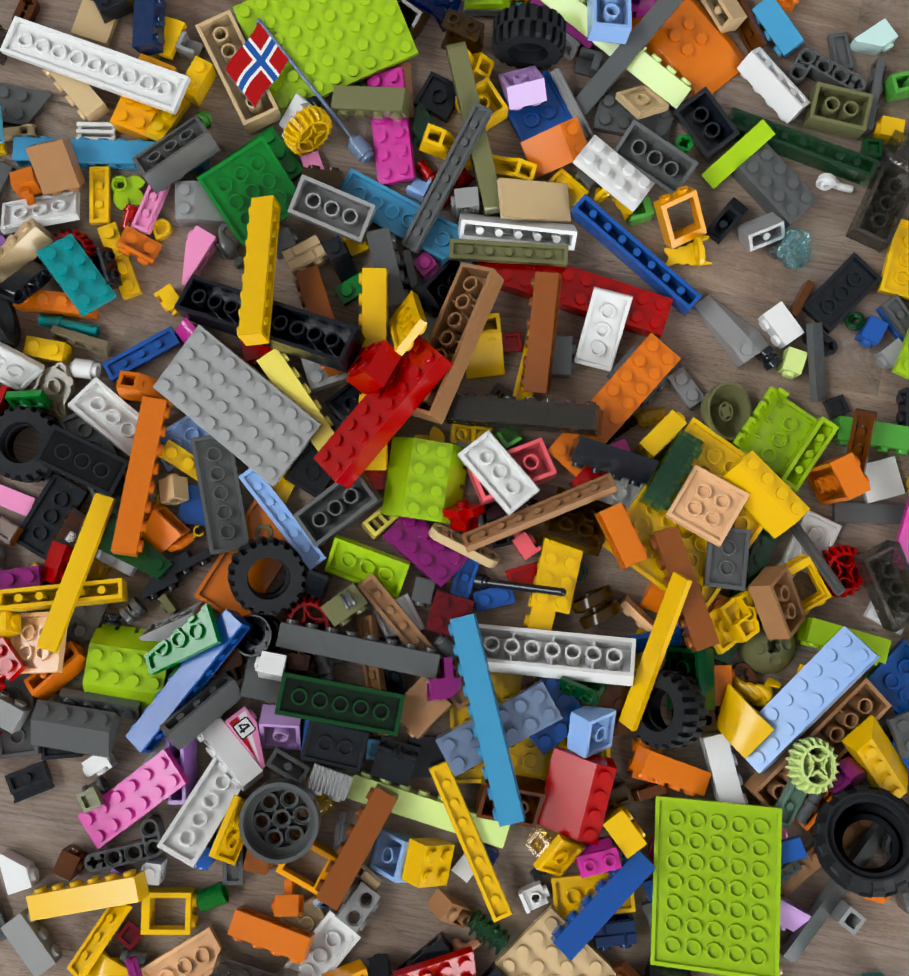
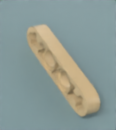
M434 523L428 532L433 540L488 568H495L500 561L499 555L485 546L468 553L462 534L440 523Z

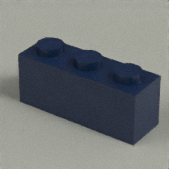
M134 0L132 47L140 54L150 56L163 53L166 0Z

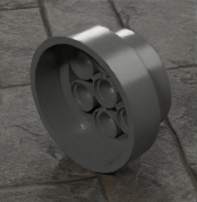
M274 779L260 785L246 799L239 816L240 836L246 848L258 859L272 864L289 863L303 856L314 843L321 825V811L316 797L306 786L291 779ZM286 793H293L296 800L289 801L286 798ZM266 796L274 797L275 804H268ZM299 809H306L309 816L301 817ZM285 812L288 815V820L282 821L278 814ZM258 816H265L268 820V823H260L258 820ZM296 828L300 830L301 836H293L291 829ZM271 832L279 833L281 839L274 840L271 837Z

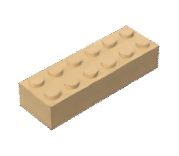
M230 9L195 25L247 134L250 135L282 119L280 111L269 89L262 95L256 108H254L225 72L231 58L246 43Z

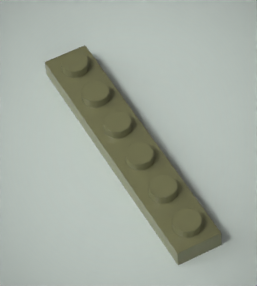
M450 238L449 260L567 267L568 245Z

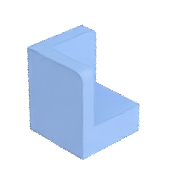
M416 178L411 186L408 185L406 188L407 197L422 203L432 184V180L428 179L427 182Z

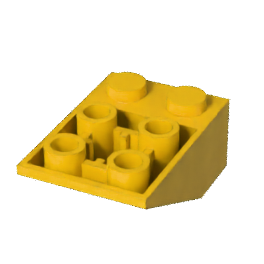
M491 313L466 368V379L505 375L499 313Z

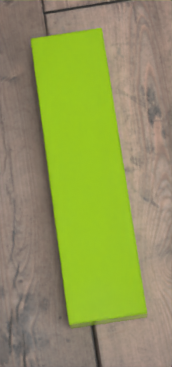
M762 119L701 174L702 177L713 189L716 188L775 135L774 131Z

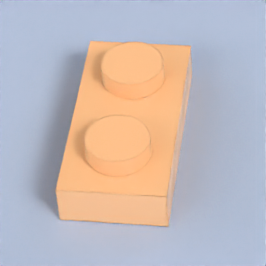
M626 595L620 603L622 612L628 617L631 616L641 630L650 632L655 621Z

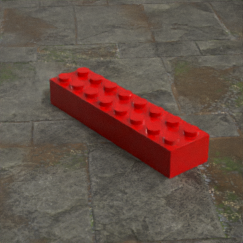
M418 335L414 340L413 347L402 355L385 386L364 396L313 459L336 483L349 489L454 364L423 337Z

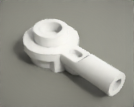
M831 173L820 174L816 180V187L823 191L834 188L852 193L854 189L852 185L839 182L836 176Z

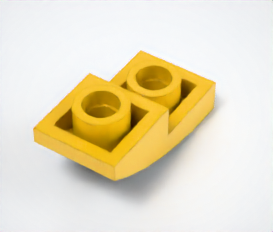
M451 424L449 443L456 445L457 442L471 444L487 430L492 433V429Z

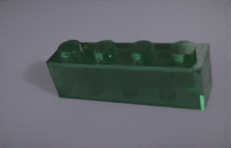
M684 430L678 432L638 501L658 513L664 510L667 511L673 502L671 500L674 493L677 494L683 485L681 483L684 475L687 477L693 466L691 463L693 459H698L703 449L700 447L703 441Z

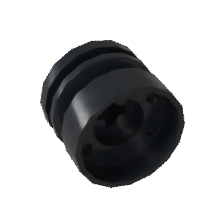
M263 614L243 616L252 627L235 647L238 652L244 656L257 657L261 656L262 651L275 653L281 648L276 646L281 623L278 618L273 615L263 616Z

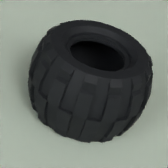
M854 785L852 788L842 789L832 794L833 799L828 803L827 801L823 803L818 810L813 824L812 838L814 851L825 873L843 889L868 898H886L896 895L909 887V804L902 798L899 799L891 794L889 790L880 787H867V785ZM860 820L873 821L881 825L888 832L892 840L893 850L889 861L885 865L875 869H867L856 865L848 858L843 848V835L852 823Z

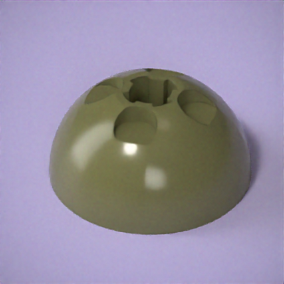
M723 382L714 386L706 393L701 403L700 416L702 423L725 440H734L739 432L744 433L742 428L749 417L752 416V406L747 393L741 386L733 382Z
M757 616L760 632L747 642L736 643L738 655L741 661L748 664L754 672L760 674L780 672L794 658L796 651L795 637L793 635L791 639L768 640L762 628L760 617Z

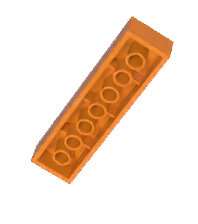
M650 333L549 447L547 451L550 457L574 478L577 477L583 469L571 466L572 462L567 461L574 438L583 436L606 444L681 358L654 334Z

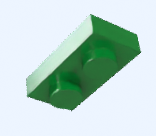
M359 273L333 288L344 306L357 299L359 293H362V285H359Z
M38 389L7 391L4 397L14 410L16 406H31L37 409L50 408L52 403L44 391Z

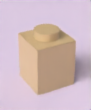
M171 473L159 480L161 503L176 506L189 500L186 477Z

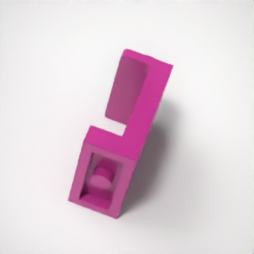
M610 835L600 837L598 845L583 842L586 847L575 860L581 878L622 868L618 850L616 847H613Z

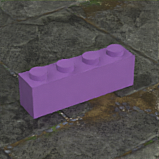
M165 736L166 748L170 749L190 781L168 798V805L184 804L198 783L196 737L179 751Z

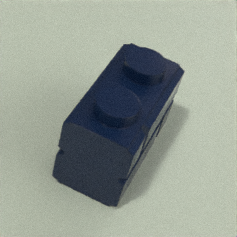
M631 914L612 916L593 936L595 947L602 951H608L613 946L627 949L631 948L632 944H637L633 916Z

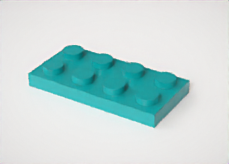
M71 233L36 252L82 317L117 298L110 285L106 284L102 274Z

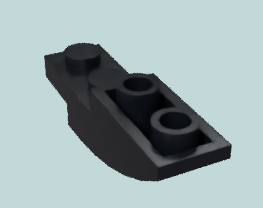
M206 549L194 556L191 551L179 554L170 560L173 566L160 580L154 577L150 580L141 595L142 600L150 599L152 601L159 598L161 592L165 590L170 592L179 587L178 584L183 582L180 574L182 576L194 571L193 567L197 565L202 567L210 563V559L215 557V555H210V549Z

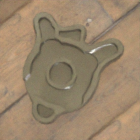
M58 362L55 366L44 369L38 375L36 385L31 390H43L52 401L50 408L43 409L46 411L54 410L58 417L62 419L70 415L68 403L74 396L75 382L70 373L69 365L66 362Z

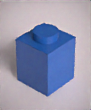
M871 315L866 318L864 326L858 330L854 340L858 341L862 347L872 348L879 344L889 324Z

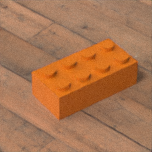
M853 452L814 465L806 477L820 506L848 501L872 490L869 486L870 480L866 474H863L860 468V461Z

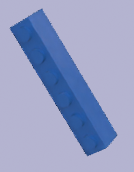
M637 851L628 859L623 854L622 868L608 871L609 875L604 880L600 879L595 884V890L590 895L586 894L581 899V905L577 910L573 909L568 913L565 923L562 926L558 925L551 934L553 936L550 939L570 961L573 960L656 868L640 851Z

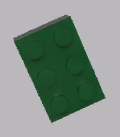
M687 646L668 647L666 651L667 670L683 671L688 676H692L696 680V685H700L703 690L701 694L706 698L705 708L708 710L716 709L714 648L708 647L695 652L691 651V648L688 649ZM668 695V708H673L672 700Z

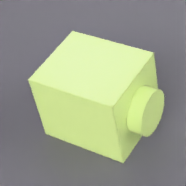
M789 346L783 350L781 357L783 360L779 363L777 372L788 379L798 377L802 374L808 352Z

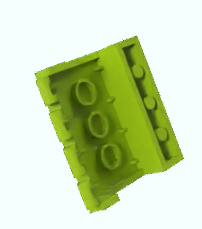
M770 386L763 396L765 402H759L752 413L754 417L750 416L742 428L744 433L739 432L732 444L744 453L753 450L781 480L791 486L792 491L797 492L839 427L823 416L818 419L814 418L787 399L790 393L781 387Z
M393 437L381 514L450 525V520L447 517H443V509L455 505L457 501L463 499L464 489H461L460 485H465L467 470L463 469V466L466 465L458 457V453L464 447L419 438Z
M102 624L101 628H96L89 643L83 677V689L85 692L140 701L141 709L144 710L154 701L156 694L165 687L168 669L156 675H149L144 657L161 641H141L139 636L146 630L140 628L137 633L136 627L121 625L119 630H117L118 626Z

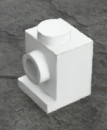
M111 753L110 758L92 756L81 764L83 765L84 774L87 777H91L94 774L100 776L119 763L113 753Z
M156 857L146 860L145 864L142 865L141 871L145 870L147 884L159 886L165 879L168 858Z
M540 880L518 888L519 897L527 914L549 903L547 897L550 896L546 884L542 885ZM535 894L539 895L538 898H536V899H534V900L532 899V896H533V895H535Z

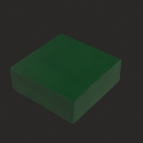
M863 138L861 159L880 160L883 156V139Z

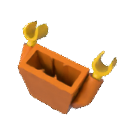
M160 493L157 495V502L152 504L150 513H146L145 521H148L146 533H142V537L159 553L165 551L175 552L187 547L195 541L194 538H200L205 535L206 531L200 535L196 534V530L201 525L195 526L190 534L191 529L165 507L169 504L160 502Z

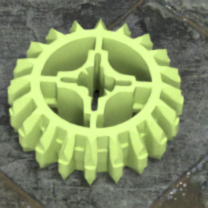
M806 737L798 739V743L792 744L793 749L787 750L790 757L785 758L789 761L785 768L789 769L787 776L792 778L790 783L796 785V789L807 794L818 795L821 792H827L828 788L833 787L832 782L838 781L835 777V774L840 773L836 770V767L840 765L835 760L838 755L833 753L834 748L829 746V742L822 741L820 738ZM813 749L816 753L813 755L809 751ZM810 776H811V777L814 776V777H815V780L811 782V781L809 780V777H810Z

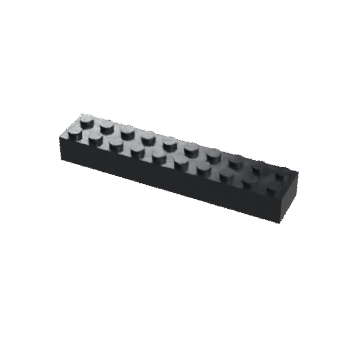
M191 275L174 308L184 319L187 318L189 321L237 336V327L240 320L238 310L241 308L240 292L242 290ZM273 300L269 344L261 345L348 373V369L354 363L366 338L357 326Z

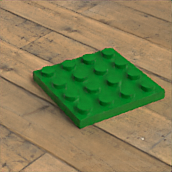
M263 136L197 177L241 246L245 244L248 238L247 223H249L250 217L248 209L251 206V198L274 195L281 206L280 221L290 216L287 211L296 187Z

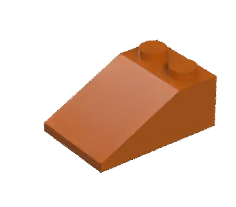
M576 116L520 142L526 160L537 164L534 179L572 163L587 145V141Z

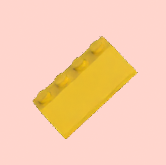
M753 450L745 453L721 477V479L750 494L743 508L774 539L796 524L810 510Z
M870 715L841 741L852 758L867 772L866 779L873 788L880 787L889 790L891 794L900 799L907 793L908 769L875 717Z

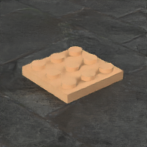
M695 464L665 517L720 547L750 494Z
M49 612L17 613L21 614V634L10 637L9 640L28 666L21 674L62 673L67 630L58 654L37 648L36 645Z

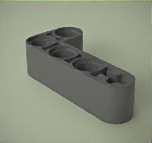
M812 48L802 49L786 74L796 87L801 84L806 76L816 83L818 81L861 92L866 88V81L863 77Z
M151 815L145 819L140 826V839L94 850L85 858V868L90 872H97L158 857L163 850H155L152 842L159 843L165 834L163 819L159 815ZM148 822H153L156 826V829L151 830L148 826ZM133 847H137L139 849V855L133 852ZM113 851L120 855V859L114 858Z

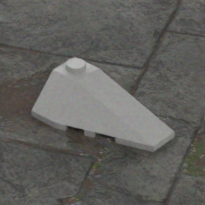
M710 295L693 306L737 368L769 346L756 328Z

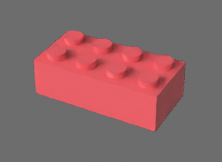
M542 437L506 450L536 485L555 478L557 471ZM468 469L467 472L481 505L485 506L495 502L496 500Z

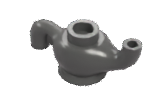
M224 222L218 228V244L215 243V246L224 260L232 258L235 261L233 264L238 270L244 265V257L238 252L240 245L236 238H230L225 234L228 226Z

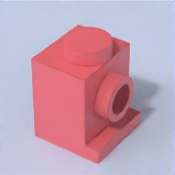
M522 530L513 535L515 539L511 542L523 560H527L541 550L540 546L535 547L534 544L537 542L531 533L527 535Z

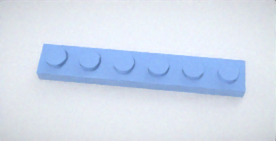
M251 468L238 477L290 545L300 554L303 562L309 569L313 570L327 559L321 550L313 545L293 517V514L268 482Z

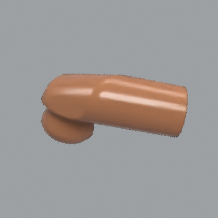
M478 936L467 943H462L459 938L451 941L453 951L469 946L474 951L482 945Z

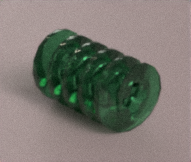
M479 909L473 913L465 927L470 928L469 936L474 932L476 933V941L481 937L483 938L481 943L483 946L489 942L488 950L496 947V956L505 948L510 939V934L508 935L506 929L501 930V925H495L493 919L488 920L486 914L481 916V910Z

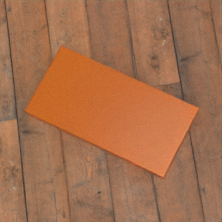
M255 499L245 514L249 540H257L255 536L256 528L259 525L267 524L272 528V537L284 540L290 545ZM263 527L259 529V537H269L267 534L270 533L268 529H263ZM238 551L221 553L194 594V597L206 604H211V607L220 613L225 611V609L237 611L242 617L253 614L251 610L244 609L236 601L228 583V566L231 564L233 554H236ZM271 557L258 560L251 566L248 573L250 586L259 593H266L283 567V564Z

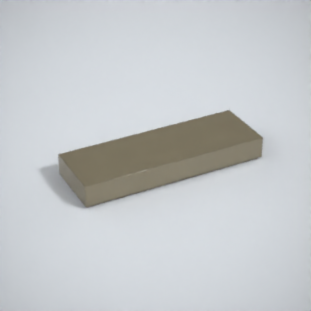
M55 325L50 330L55 341L65 342L70 346L110 357L113 352L109 341Z

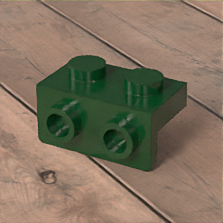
M562 676L560 679L561 691L593 706L598 705L607 689V684L575 681L565 676Z

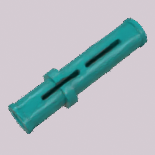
M43 313L38 317L39 326L52 328L55 325L96 338L100 333L99 325Z

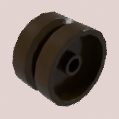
M609 584L589 591L571 604L576 614L588 611L579 619L584 630L604 622L622 610L618 600H611L605 603L614 594Z

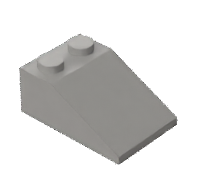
M199 181L175 182V218L181 227L196 225L215 226L226 223Z
M201 601L150 624L139 636V639L141 641L166 640L176 628H180L188 622L187 619L201 611V607L205 605L204 602Z

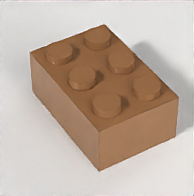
M788 566L765 567L748 586L749 594L752 596L756 612L759 614L762 628L768 640L791 639L806 619L804 609Z

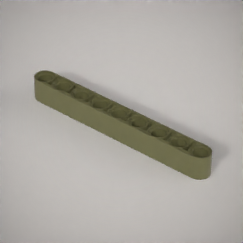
M465 41L445 46L462 124L467 118L474 102L480 103ZM485 127L470 155L484 216L500 212L498 179Z

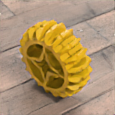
M309 105L307 108L303 107L300 112L296 111V114L291 116V120L286 122L287 126L283 129L284 133L282 136L286 146L299 156L303 154L308 155L309 152L313 153L315 149H319V146L324 145V141L329 139L328 135L332 132L331 128L333 125L331 124L330 116L317 105L313 107Z

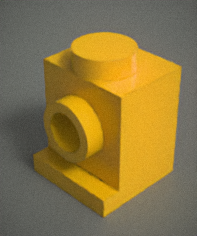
M171 284L154 293V296L160 301L161 306L166 312L170 311L174 317L180 315L174 308L180 296Z

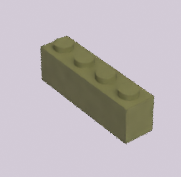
M334 85L331 109L337 116L342 118L355 116L360 119L373 117L382 120L384 117H388L393 120H401V118H409L412 95L406 88Z

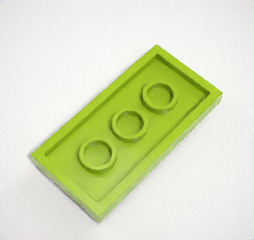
M336 535L324 571L358 584L374 573L393 597L398 598L411 562Z

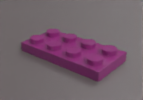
M400 517L382 536L383 539L442 589L468 561V558L433 540L428 534L431 526L425 521Z

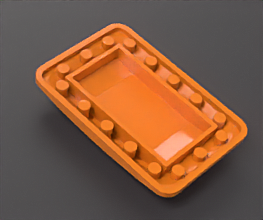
M684 0L646 45V52L650 55L655 53L662 59L661 64L665 67L670 65L677 71L675 75L680 79L685 77L692 83L690 87L694 90L685 102L704 87H707L713 95L740 73L737 67L745 59V56L726 32H720L710 14L697 0ZM634 15L632 16L631 31L643 17L635 19Z

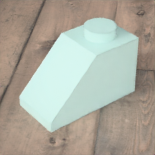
M885 18L854 38L850 44V49L854 52L876 56L882 51L884 53L889 51L894 46L893 42L898 38V35Z

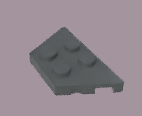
M0 83V105L3 124L12 126L33 124L36 117L40 116L44 111L43 107L48 100L52 101L54 99V95L51 92Z
M111 603L75 607L68 625L66 642L70 640L91 641L96 628L101 625L104 619L103 616ZM48 609V610H38V611H35V612H49L50 609Z

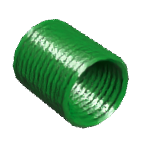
M221 881L198 890L196 893L198 906L202 912L228 903L229 893L226 885H222Z

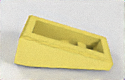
M380 507L362 522L361 526L375 540L400 517L387 515L390 519L387 521L381 514L382 507ZM377 517L384 524L383 526L375 520ZM372 523L377 528V531H375L369 524Z

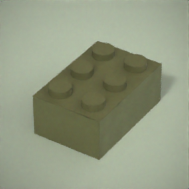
M817 81L809 92L808 100L811 103L806 107L802 127L858 140L866 131L874 95Z

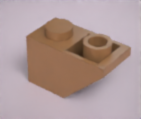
M440 888L436 889L426 904L440 921L464 928L469 923L471 916L475 912L452 893Z

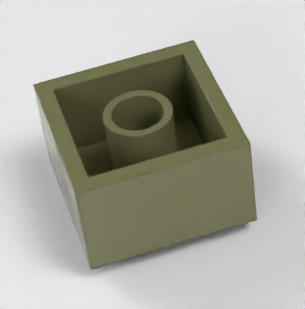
M357 583L351 584L320 607L334 627L338 625L341 627L345 626L353 620L351 617L353 614L360 615L369 608L367 604L370 601L357 587ZM347 590L351 592L357 603V606H351L350 610L346 609L339 596L341 593L346 594Z

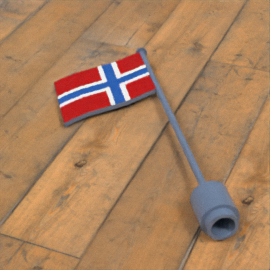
M258 18L255 30L247 42L231 58L225 72L253 107L256 108L262 95L279 78L289 61L348 135L349 144L347 148L359 162L361 161L363 164L369 162L375 155L370 144L362 134L357 136V134L352 135L263 24V19Z

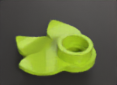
M133 175L128 178L125 176L113 178L111 182V188L114 191L113 202L121 211L129 203L134 206H140L144 196L140 189L146 183L141 177ZM124 184V187L119 189V185Z

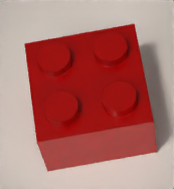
M384 339L377 343L373 342L370 346H364L357 355L359 358L348 369L349 375L345 380L363 394L383 388L402 356L395 352L394 347Z

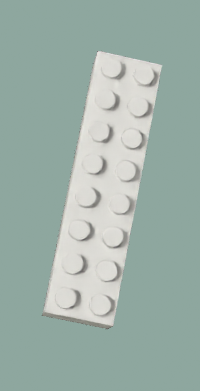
M479 624L490 672L561 679L562 676H565L575 681L633 686L636 639Z

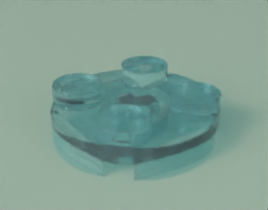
M788 230L781 246L777 249V256L781 258V262L786 268H802L808 262L811 255L808 242H811V238L806 231Z

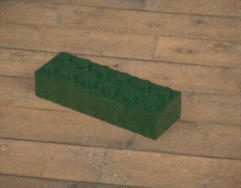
M284 671L274 714L398 736L405 694Z

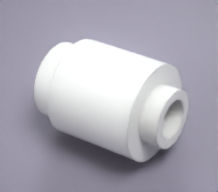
M75 358L69 365L70 373H72L74 378L93 380L95 377H100L101 364L96 363L95 360Z

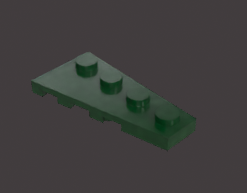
M113 513L108 520L98 549L160 580L173 564L145 539L141 538V540H144V547L142 553H138V558L113 554L111 552L118 517Z

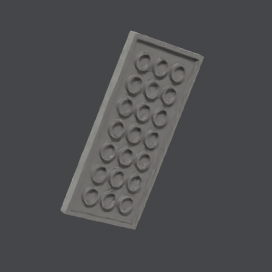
M200 324L153 386L154 389L272 487L277 485L323 425Z

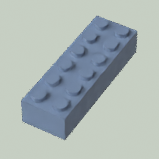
M543 679L498 702L508 747L563 719L562 713ZM473 717L439 734L435 739L454 776L484 761L478 755L477 746H480L479 739L475 738L472 726L475 725Z

